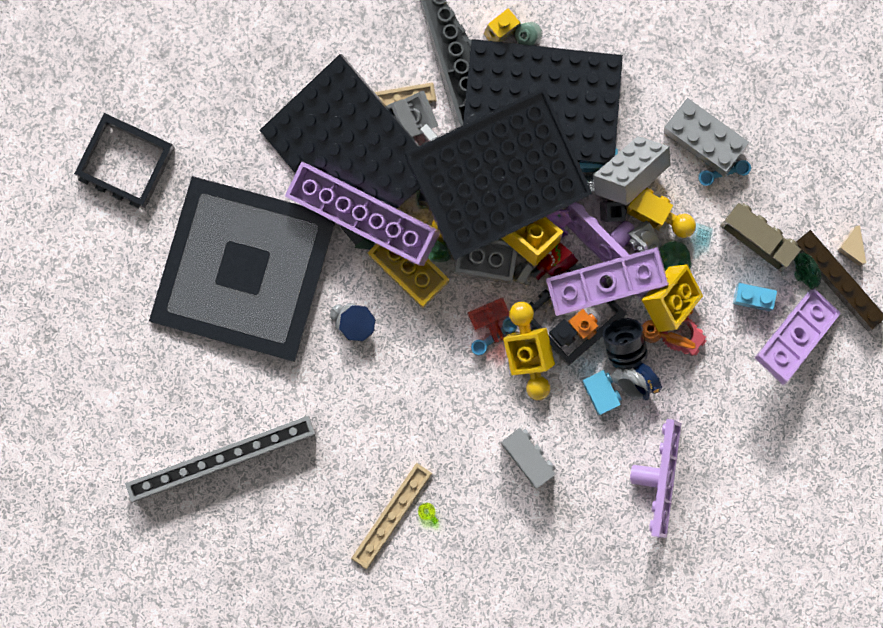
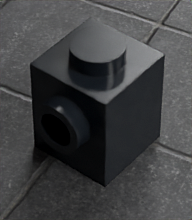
M616 201L600 202V221H626L627 210L624 204Z
M563 319L549 334L562 348L564 345L569 347L576 340L577 332Z

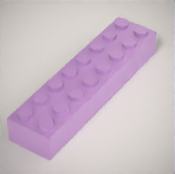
M301 162L285 194V197L421 266H424L440 234L439 230L304 162Z

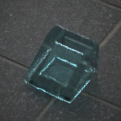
M696 223V230L691 236L690 243L709 247L713 228Z

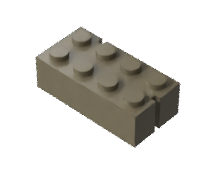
M738 203L720 226L780 272L785 270L801 250L798 247L799 244L791 238L785 239L780 229L775 226L772 228L767 224L768 221L763 216H756L752 213V208L747 204Z

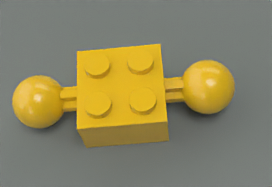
M647 187L630 202L627 214L642 222L647 220L658 231L664 222L670 224L673 233L680 238L690 237L696 230V222L691 215L685 213L675 215L670 211L673 207L670 204L671 201L664 196L659 198L653 194L654 191Z
M517 302L510 308L509 317L512 323L519 327L520 332H512L503 338L511 376L529 373L530 380L526 385L528 396L533 400H543L549 395L551 386L549 381L541 376V372H545L555 365L547 328L531 330L530 323L534 317L533 308L526 302Z

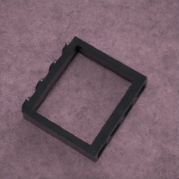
M104 113L74 174L79 177L78 181L85 185L92 183L96 185V190L105 193L107 190L113 193L112 197L122 201L124 198L130 201L129 205L138 209L140 206L146 208L175 147L163 139ZM107 124L163 150L140 198L84 172Z
M581 263L577 266L575 264L566 272H572L585 267ZM547 289L538 295L539 300L533 303L531 301L529 303L534 312L551 298L550 292ZM615 300L606 302L615 312V315L601 326L592 338L584 341L569 356L549 336L551 348L567 366H570L603 336V330L609 323L624 318L627 315ZM533 318L530 324L534 329H542L541 325Z

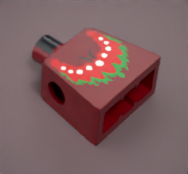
M560 242L530 273L537 280L545 273L550 277L563 274L575 265L578 260Z

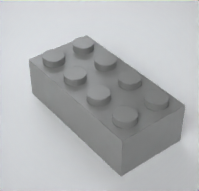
M689 98L683 102L664 127V134L723 177L729 173L749 145V141Z
M637 136L593 175L595 194L628 205L671 165L669 146Z

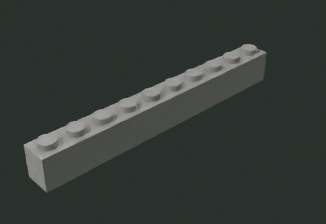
M306 416L125 483L131 502H136L315 436L316 433L310 417Z

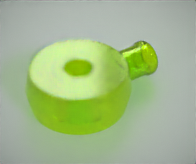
M425 502L418 507V516L422 520H431L433 524L439 521L435 517L436 509L433 504ZM425 509L429 510L428 514H425Z

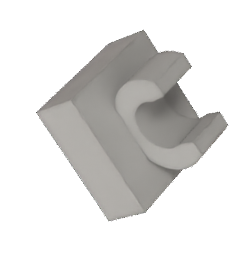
M520 262L513 273L512 280L530 286L531 283L527 281L528 275L534 277L530 273L533 267Z

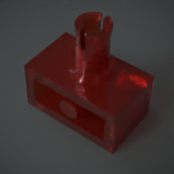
M503 297L467 312L474 332L488 328L494 344L499 342L497 334L500 341H503L505 337L499 323L509 317V310Z

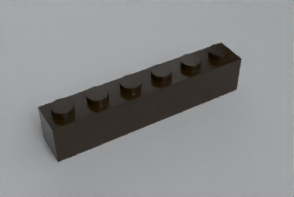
M811 229L796 241L801 249L799 253L867 331L873 330L883 321V312Z

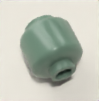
M535 22L522 23L515 31L517 43L524 45H537L543 35L541 27Z

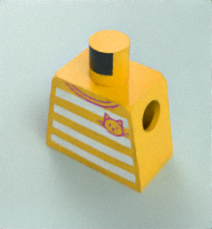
M508 8L487 24L483 34L489 41L504 42L515 33L521 23Z

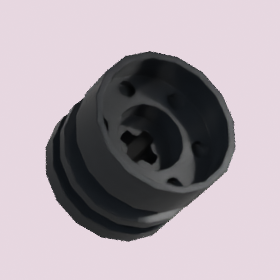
M621 318L612 321L604 328L603 339L609 362L613 367L632 369L643 364L647 359L648 349L643 328L639 321L632 318Z

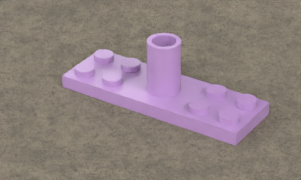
M575 202L566 208L568 215L571 217V222L566 226L603 263L629 255L623 248L631 240L628 233L635 229L630 222L623 221L612 233L608 234L599 225V222L585 211L581 204ZM648 291L636 295L641 299Z
M658 247L546 279L556 316L669 285ZM607 276L612 278L613 285L609 286L607 284Z
M812 287L754 358L784 385L841 313Z
M667 419L662 427L664 443L661 442L660 454H662L660 468L633 465L630 474L631 484L658 488L656 501H653L652 504L654 520L650 522L649 531L652 532L651 536L667 538L682 424L671 419Z

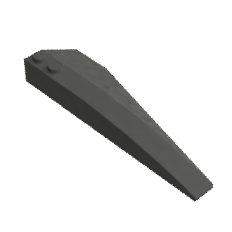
M420 0L445 93L456 128L463 125L471 39L465 33L464 27L459 23L456 14L449 7L446 0Z

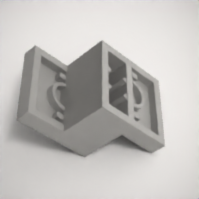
M424 91L387 105V108L412 137L422 134L421 128L425 124L431 129L438 126Z

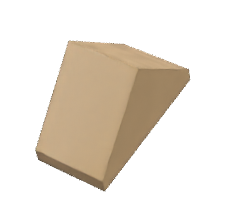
M860 225L851 230L837 249L858 266L866 264Z

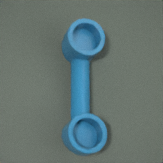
M739 160L727 175L734 173L742 176L747 175L751 171V165L746 160ZM703 170L700 172L698 180L702 185L709 186L714 182V179L723 176L716 171Z
M510 317L506 318L503 321L502 327L483 341L475 340L471 345L472 352L475 355H483L490 344L506 333L515 332L518 326L512 323Z

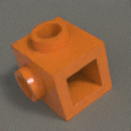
M584 309L568 321L581 340L585 338L589 340L597 333L595 329L598 327L596 324L598 320L593 314H587Z

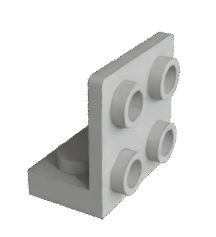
M647 220L628 233L631 238L629 242L635 251L643 252L658 247L660 255L666 252L650 222Z

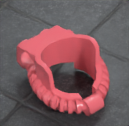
M687 317L683 323L687 324L691 330L690 340L695 343V349L681 347L667 342L664 337L661 338H663L662 341L665 342L664 344L668 348L670 347L674 351H682L684 354L696 356L700 351L698 349L700 345L703 346L707 340L705 339L706 336L703 335L702 329L697 328L695 322ZM662 331V333L668 335V331Z

